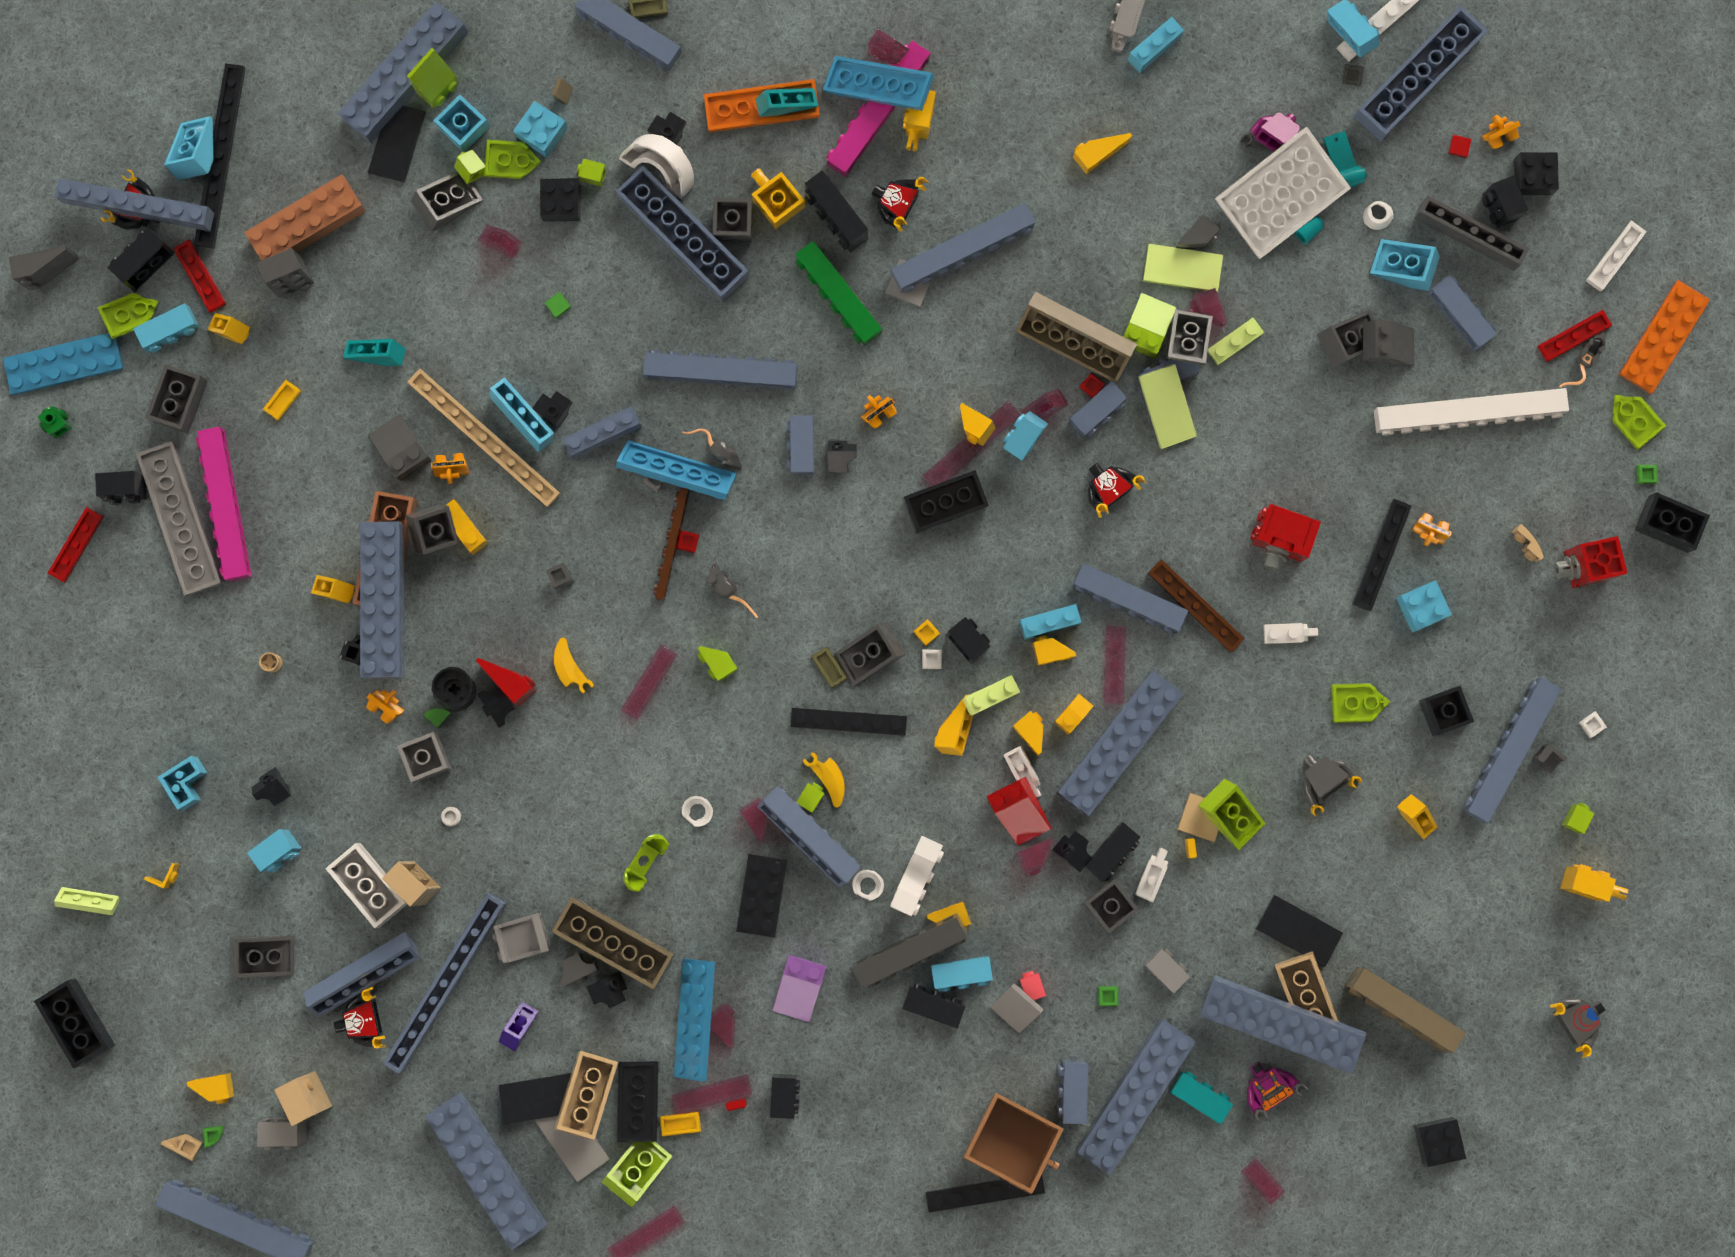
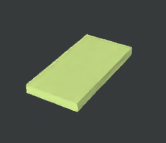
M1148 244L1143 282L1217 293L1223 255Z
M1172 364L1139 376L1138 378L1159 447L1163 449L1196 437V431L1176 365Z

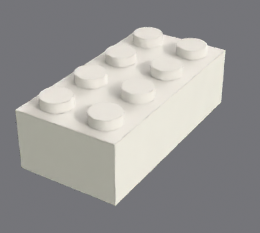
M355 843L325 868L374 928L383 926L407 905L382 880L386 873L361 843Z

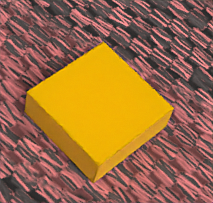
M928 619L913 631L925 646L940 634Z
M1185 839L1187 858H1196L1195 839Z

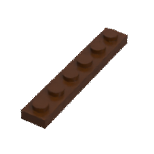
M680 488V491H677L674 502H677L676 510L673 509L671 512L670 521H673L672 527L668 528L666 539H669L667 547L664 546L662 558H664V562L658 569L660 580L659 584H655L653 595H656L655 598L659 601H665L690 492L686 488Z
M1162 559L1147 573L1184 609L1189 610L1188 613L1230 653L1245 639Z

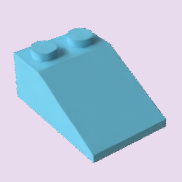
M211 116L180 124L164 164L178 180L208 174L213 162V119Z
M1381 239L1370 274L1409 288L1429 291L1440 256L1436 247Z

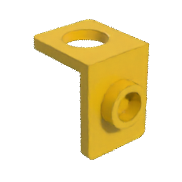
M172 863L163 882L152 877H145L144 880L161 888H169L171 883H175L178 878L177 870L180 864Z

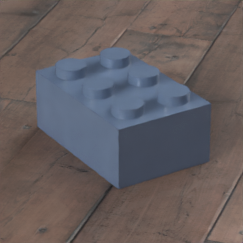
M1061 1059V1064L1057 1066V1076L1061 1078V1084H1057V1096L1060 1098V1104H1056V1116H1058L1062 1123L1087 1124L1088 1063L1085 1060Z

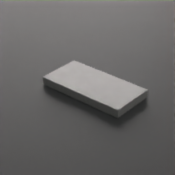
M558 1116L535 1119L577 1182L610 1159L596 1137L595 1140H589L555 1130Z

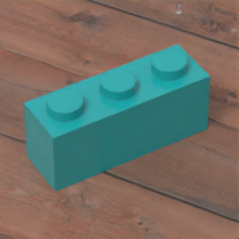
M1180 1071L1169 1092L1219 1124H1222L1233 1106L1229 1102L1230 1097L1221 1091L1219 1095L1212 1091L1214 1087L1205 1081L1202 1084L1195 1080L1197 1076L1191 1072L1186 1071V1073Z

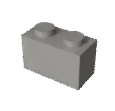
M1160 948L1144 966L1174 994L1190 978L1187 974L1189 970L1182 963L1177 964L1173 960L1175 956L1168 949L1163 950Z

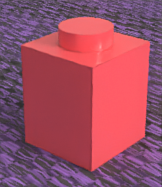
M1032 970L1022 974L1023 978L1019 979L1022 990L1031 999L1036 1000L1046 996L1039 973H1033Z

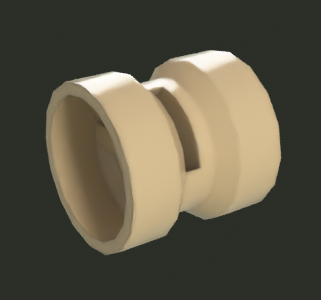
M267 652L260 657L259 665L264 671L275 673L282 668L283 661L279 655Z

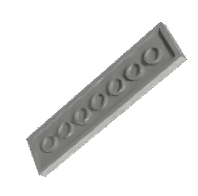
M170 441L137 453L136 456L184 596L187 597L222 584L223 582L175 443Z

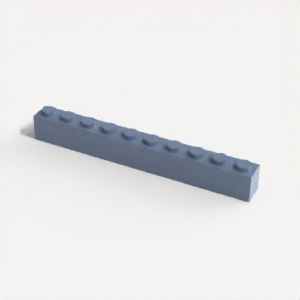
M492 893L486 895L386 1057L383 1065L398 1074L406 1070L508 904L507 902Z

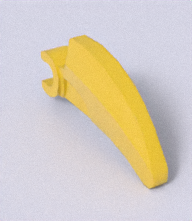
M563 637L560 638L554 652L556 673L566 688L570 684L576 683L579 685L581 693L585 694L583 685L589 684L593 688V683L584 676L576 665L569 651L567 640Z
M812 752L813 762L809 763L804 759L803 763L806 766H810L821 779L831 796L833 806L838 808L841 806L845 795V782L842 772L832 758L822 763L818 760L817 755Z

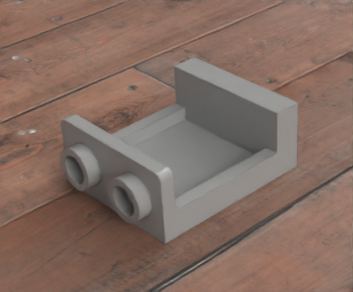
M541 912L493 926L492 936L499 946V949H497L498 958L500 961L503 960L504 964L551 950Z

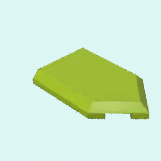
M487 140L484 177L522 179L541 163V160L530 150L525 142Z
M131 293L97 308L111 339L134 331L133 328L151 320L159 301Z
M1614 395L1612 422L1637 450L1666 427L1665 423L1642 397Z
M1371 683L1331 685L1333 723L1373 722L1378 714L1390 703Z

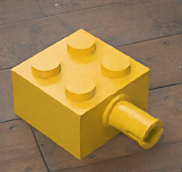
M929 90L922 111L908 108L905 111L903 129H906V135H908L906 149L911 151L912 143V151L918 150L919 138L928 139L936 91Z
M760 168L751 174V177L760 186L758 190L752 193V200L775 230L805 208V200L782 171L770 181Z
M1582 864L1566 867L1560 889L1595 901L1610 902L1611 896L1623 901L1627 898V895L1624 894H1628V889L1615 885L1616 879L1611 878L1610 873L1600 870L1591 871V867Z

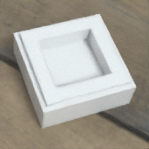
M922 650V669H942V650Z
M1596 711L1579 722L1589 738L1594 737L1607 728Z

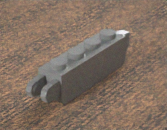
M1122 0L1121 3L1116 4L1114 14H1117L1116 21L1112 20L1109 31L1112 32L1111 51L1122 53L1126 42L1133 41L1145 0Z

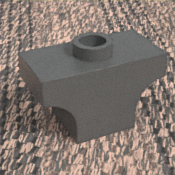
M577 953L561 961L564 974L558 981L561 987L574 981L576 984L587 980L586 975L599 970L596 962L588 963L583 959L581 953Z

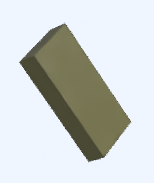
M666 0L628 1L630 14L636 19L668 15Z
M827 646L811 656L831 689L848 679Z

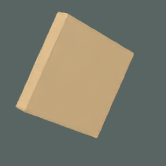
M1189 793L1177 830L1215 842L1219 829L1205 816L1198 806L1204 797Z

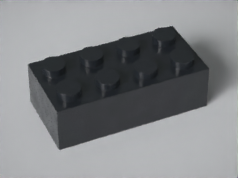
M823 170L805 182L804 193L806 194V201L810 206L814 205L816 207V214L822 221L826 220L828 230L832 235L836 234L840 240L838 242L844 250L848 249L849 252H852L868 240V228Z
M976 470L903 497L916 534L989 506Z
M748 854L736 932L776 937L788 860Z
M77 979L65 981L34 1001L73 1069L82 1067L115 1046Z

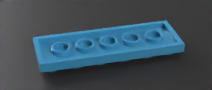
M835 56L823 91L828 94L922 111L935 76L931 72Z
M109 333L3 358L11 395L124 369L118 339H111Z
M629 440L616 462V467L624 471L637 473L644 477H650L726 500L736 478L735 472Z
M683 959L674 1077L696 1081L707 1080L715 962Z

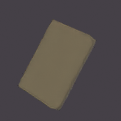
M557 79L552 93L554 100L568 104L573 87L563 79Z

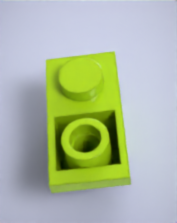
M703 646L698 648L700 653L697 655L703 664L707 663L710 667L707 671L712 680L717 679L720 682L738 671L728 652Z

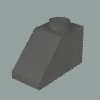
M1202 215L1179 241L1176 248L1196 249L1205 248L1208 244L1213 245L1219 237L1217 233L1220 229Z

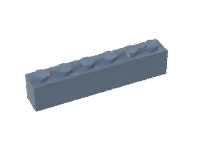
M578 0L575 4L579 18L584 21L590 20L595 28L600 31L604 29L614 40L620 39L628 49H636L641 57L646 60L650 58L655 61L654 64L662 70L666 68L670 71L682 53L679 45L607 0Z
M1084 563L1081 565L1072 585L1076 588V592L1083 595L1087 592L1093 595L1094 600L1101 603L1107 601L1111 603L1110 607L1119 611L1122 608L1128 611L1127 614L1137 619L1140 616L1146 619L1145 622L1149 625L1156 626L1158 624L1163 627V631L1169 634L1180 631L1189 611Z
M778 785L757 805L839 888L845 885L859 870L860 866L857 864V861L852 856H849L839 843L831 839L829 833L821 829L816 824L815 819L807 815L802 810V807L797 802H794L788 796V793Z
M403 932L304 991L307 1008L318 1019L360 994L363 990L370 988L420 957L414 941L406 932Z

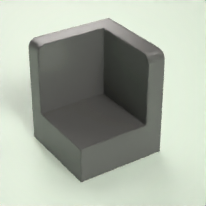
M564 563L546 570L552 586L556 590L574 582Z
M1547 743L1540 748L1532 759L1547 772L1551 773L1567 757L1550 743Z

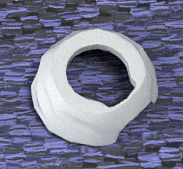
M1382 201L1371 203L1364 210V223L1374 230L1386 228L1393 220L1392 207ZM1375 205L1383 207L1386 210V217L1375 219L1371 208Z
M692 796L684 802L682 815L694 827H700L710 822L713 816V808L707 799L701 796ZM695 804H701L705 808V815L701 819L694 821L689 816L690 809Z
M862 870L853 878L852 887L856 895L871 901L882 894L884 882L875 871ZM867 877L872 878L876 884L874 891L869 895L863 894L860 886L861 881Z

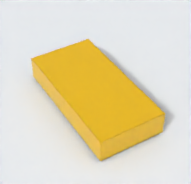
M285 380L263 410L279 421L302 391Z
M699 1111L660 1116L662 1136L701 1132Z

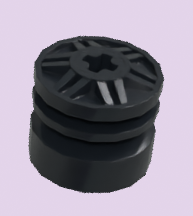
M458 667L442 669L435 675L432 681L431 690L434 698L450 711L465 710L473 704L476 698L477 688L475 682L466 671ZM455 686L460 689L456 695L451 692Z

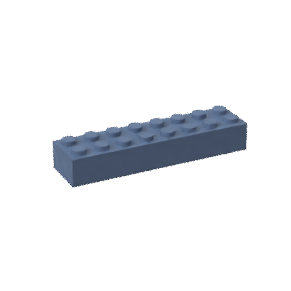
M435 2L338 112L341 119L372 144L379 136L381 129L402 105L405 106L416 93L407 77L410 71L431 48L444 61L468 34L464 23L439 3Z
M1460 5L1358 109L1354 118L1382 142L1478 44L1488 30Z
M644 166L639 168L616 190L617 197L722 303L749 278V271Z
M360 522V678L363 679L404 678V525L401 522Z
M1152 670L1060 787L1057 794L1085 816H1090L1182 697L1183 693Z
M1216 975L1212 980L1200 1015L1351 1074L1366 1037L1365 1031Z
M1160 1018L1076 1148L1077 1153L1111 1175L1196 1041Z
M463 1092L457 1094L425 1116L511 1250L547 1226L548 1223Z

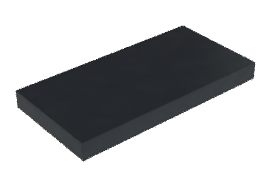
M402 105L380 130L368 169L369 174L405 183L426 114L425 111Z
M1273 895L1256 927L1258 931L1302 955L1313 951L1317 963L1323 967H1326L1343 932L1276 895Z
M658 1061L619 1062L617 1142H657Z
M571 1073L499 1085L503 1125L558 1116Z

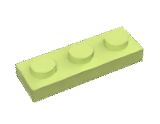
M1251 318L1210 347L1207 352L1215 363L1220 365L1261 336L1264 331L1256 320Z
M1011 675L964 697L962 700L970 716L1020 693V690Z
M61 887L54 900V904L56 907L113 915L119 904V896Z

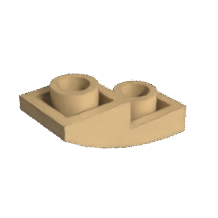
M1522 524L1516 526L1512 533L1519 543L1526 544L1522 549L1525 553L1524 556L1531 562L1542 560L1544 558L1543 553L1533 535Z

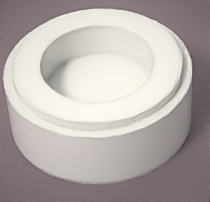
M447 807L441 814V820L447 826H455L461 820V813L455 807Z

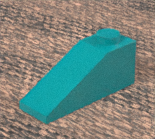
M814 88L764 90L755 99L760 117L779 116L818 107Z
M393 339L347 340L343 358L381 366H402L406 348Z

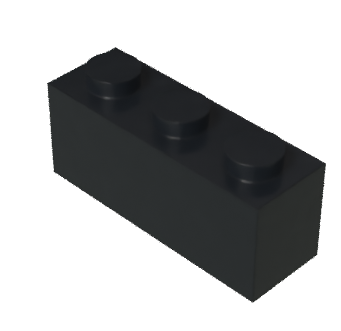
M1120 822L1094 853L1085 868L1101 882H1104L1105 879L1109 881L1115 874L1114 868L1117 865L1121 866L1128 858L1125 855L1129 850L1134 851L1140 844L1138 841L1140 836L1124 822Z
M915 984L914 987L909 986L902 1009L958 1029L966 1007L962 1004V1000L951 997V1000L943 998L944 994L935 990L932 993L926 992V987Z

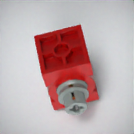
M1270 503L1268 506L1263 507L1257 515L1256 521H1259V523L1252 530L1250 539H1253L1251 544L1266 549L1264 555L1267 557L1263 565L1264 567L1280 571L1282 563L1287 562V557L1299 562L1309 558L1321 521Z
M1618 536L1579 544L1574 548L1563 551L1564 560L1554 563V572L1557 579L1568 578L1571 581L1572 589L1609 581L1628 574Z

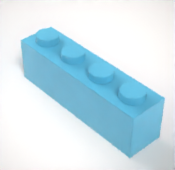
M505 377L490 388V399L538 453L553 442V431Z

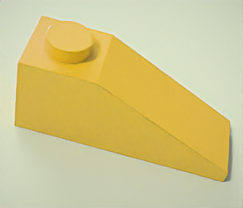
M1127 133L1090 140L1085 144L1081 143L1074 149L1073 158L1083 171L1088 174L1128 144L1132 139V134Z
M455 499L446 504L450 508L456 534L470 553L474 555L489 544Z
M961 700L941 725L935 737L934 747L942 754L963 756L974 716H970L963 700Z

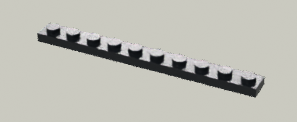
M225 63L213 130V162L210 171L205 177L201 206L209 207L214 212L210 231L196 229L194 245L198 247L215 249L246 69L242 65Z

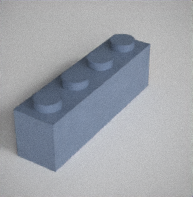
M1449 275L1428 292L1474 351L1497 335L1495 327L1486 321L1483 317V312L1473 305L1471 297L1461 290L1460 284L1455 278Z
M631 406L563 438V441L574 460L642 426Z

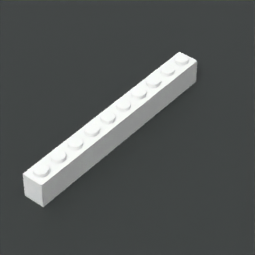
M1563 388L1377 407L1374 410L1376 433H1382L1383 436L1394 434V431H1401V434L1413 432L1412 429H1420V432L1432 430V427H1438L1439 430L1449 429L1451 425L1464 428L1468 427L1471 423H1476V426H1484L1491 421H1495V424H1503L1510 419H1514V422H1522L1526 420L1525 418L1530 417L1533 420L1544 419V416L1551 415V418H1560L1569 411L1567 390Z

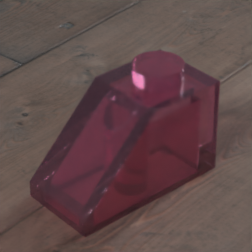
M877 29L867 44L868 53L884 63L899 65L909 51V48Z
M489 225L485 227L478 239V242L510 258H513L518 253L519 246L522 243L508 231Z
M1216 288L1193 295L1192 301H1190L1192 312L1213 316L1212 324L1219 328H1224L1227 325Z
M1060 389L1045 393L1022 409L1021 412L1026 415L1031 411L1044 420L1065 408L1068 403Z
M757 798L740 809V812L759 842L762 843L765 840L769 818L757 807L762 801L760 798Z
M1053 838L1016 852L1024 874L1029 873L1030 876L1041 872L1040 868L1044 867L1054 843Z
M722 1003L711 1014L710 1028L732 1049L735 1046L736 1017L733 1015L735 1011L730 1005L727 1004L725 1006Z
M1256 1158L1241 1170L1270 1205L1285 1193L1282 1187Z

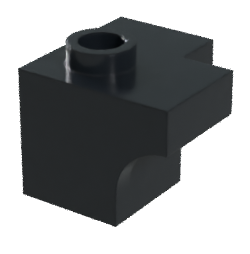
M669 112L666 119L656 115L647 132L664 136L677 145L683 136L682 133L687 123L682 118Z
M557 391L551 398L543 393L532 409L550 424L559 428L568 416L573 402Z
M828 441V472H847L848 462L857 458V444H847V441Z
M357 634L351 642L345 640L339 659L360 666V635Z
M500 687L490 692L484 690L479 692L477 695L484 705L481 708L486 716H491L499 728L505 725L506 715L515 709L508 696Z
M276 767L259 777L260 782L251 787L252 795L256 800L267 799L274 806L291 796L289 786L285 783Z
M1076 831L1070 838L1064 835L1052 849L1078 872H1081L1092 859L1087 853L1089 841Z
M620 971L586 987L594 1005L603 1002L609 1008H612L626 1001L622 991L628 988Z

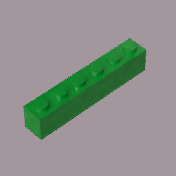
M814 241L795 254V264L801 271L803 269L806 271L808 281L812 285H817L819 295L823 300L828 299L831 303L829 305L830 309L835 315L838 313L842 317L841 323L846 329L850 328L854 334L852 336L858 344L862 343L865 346L882 333L880 325Z

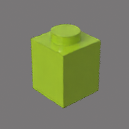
M473 149L468 152H462L457 156L454 168L467 184L483 176L486 166Z
M583 158L582 164H579L577 167L579 180L602 187L607 171L605 164Z
M815 782L812 785L808 783L796 802L813 813L825 794L822 792L823 787Z
M1583 803L1572 804L1562 825L1578 834H1585L1595 813L1590 811V807Z

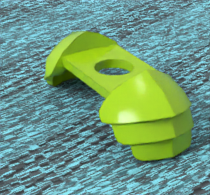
M653 834L648 836L642 842V846L629 867L625 869L623 879L624 884L629 890L640 892L644 888V884L647 883V879L644 876L658 854L664 855L665 851L668 850L669 843L662 835ZM643 855L647 856V864L640 866L638 863L639 858Z

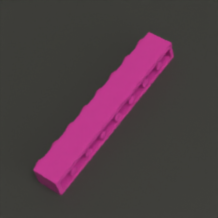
M912 40L909 45L906 44L900 53L901 57L898 60L895 59L891 66L922 71L930 60L931 52ZM871 101L866 105L863 104L858 111L859 116L856 120L852 119L847 127L849 130L845 135L842 134L839 137L837 147L831 149L827 154V166L846 178L896 106Z
M219 426L197 431L196 443L198 448L201 449L199 460L205 471L203 481L208 487L206 498L208 503L211 504L210 519L214 522L215 526L213 536L218 542L219 547L216 548V552L222 564L220 566V574L222 578L229 582L252 577L225 430Z

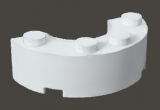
M654 134L640 136L620 155L619 159L634 169L642 162L650 163L657 167L665 178L666 189L680 199L693 188L694 174L688 158L679 146L664 136Z
M921 836L899 883L894 899L890 904L891 908L909 916H912V914L917 915L921 906L917 903L919 900H923L926 890L923 889L925 884H930L934 875L931 872L936 862L940 863L944 854L941 851L943 845Z

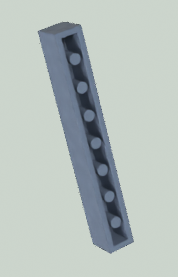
M60 178L58 179L54 196L64 204L101 211L109 210L116 214L205 231L211 230L214 212L206 206Z
M1023 203L891 268L890 274L900 293L903 291L909 293L916 288L915 285L921 282L925 285L933 280L932 277L937 275L943 276L953 267L960 268L966 264L967 260H976L988 250L992 252L998 249L999 245L1004 242L1006 244L1011 243L1020 234H1029L1033 231L1032 228H1034L1036 222L1026 203Z
M650 350V353L645 352L643 375L646 379L796 389L797 363H794L792 360L775 362L774 359L765 358L763 361H757L753 357L737 359L736 356H726V358H718V355L708 354L707 357L699 356L697 353L680 355L679 352L674 351L669 352V354H662L661 351Z
M1542 677L1536 680L1533 679L1529 684L1528 690L1530 691L1527 697L1524 696L1519 702L1521 708L1518 713L1512 715L1509 721L1511 723L1510 728L1502 733L1500 746H1496L1492 751L1491 756L1493 758L1490 763L1484 766L1482 770L1484 775L1481 780L1478 779L1474 784L1473 790L1475 791L1472 797L1469 796L1464 802L1466 808L1463 812L1483 823H1489L1562 690V688Z
M175 1179L164 1184L155 1204L159 1208L273 1257H308L314 1243L305 1234L296 1235L291 1233L292 1229L286 1226L277 1227L273 1225L274 1222L270 1219L263 1218L261 1220L256 1218V1214L251 1211L245 1210L242 1212L237 1209L238 1206L235 1204L219 1202L220 1198L214 1195L207 1197L201 1194L202 1191L195 1187L189 1189L183 1186V1182Z

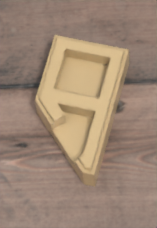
M188 1134L161 1142V1145L191 1161H194L203 1142Z

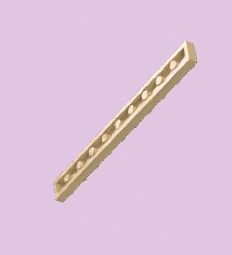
M419 369L408 380V384L547 508L560 496L561 493L422 369Z

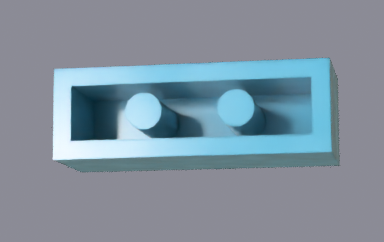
M1342 0L1327 10V18L1330 25L1360 58L1379 46L1380 34L1378 30L1370 26L1367 18L1364 15H1360L1353 3H1350L1348 0Z
M1171 17L1130 52L1128 61L1141 73L1182 38L1184 29Z
M184 303L133 329L142 348L147 352L153 353L159 351L161 346L166 343L173 344L177 342L178 338L183 335H192L196 332L195 329L199 328V325L191 308Z
M1074 604L1021 619L1019 623L1024 640L1080 625L1081 619L1077 605Z
M989 956L931 965L934 989H939V992L949 991L952 986H958V989L969 988V984L977 983V986L988 985L989 981L993 980Z

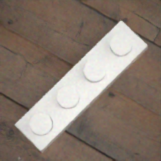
M1631 220L1585 281L1601 292L1647 231Z

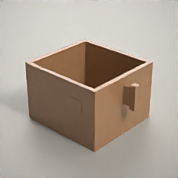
M995 1093L962 1158L1015 1187L1032 1194L1046 1164L1054 1170H1057L1060 1165L1049 1158L1064 1129Z

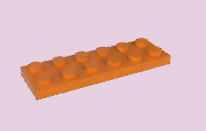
M815 79L703 94L709 133L819 118V105L816 108L784 115L760 117L755 100L764 90L814 88L817 97Z
M1677 280L1619 375L1652 394L1710 299Z

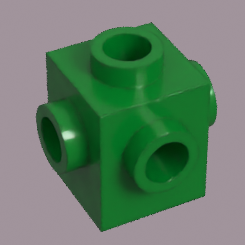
M55 406L45 408L42 414L37 416L41 421L39 425L45 433L48 432L50 436L56 439L72 429L67 421L69 418L67 413Z

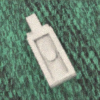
M1307 624L1263 625L1264 644L1303 643L1308 641V637L1318 636V628H1307Z
M1022 746L1004 754L1016 781L1026 777L1036 798L1041 796L1037 787L1040 785L1039 778Z
M1159 848L1156 856L1151 855L1134 895L1154 902L1168 868V861L1164 860L1168 852L1167 850Z

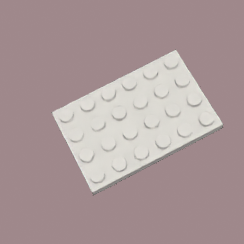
M1305 127L1218 195L1215 200L1257 258L1261 259L1346 193L1351 187L1310 130Z

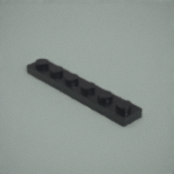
M1397 499L1392 500L1352 605L1369 612L1372 611L1412 505Z
M792 708L790 727L905 736L907 716Z
M1041 1175L1032 1194L1000 1179L926 1192V1199L930 1213L1044 1194L1045 1189Z

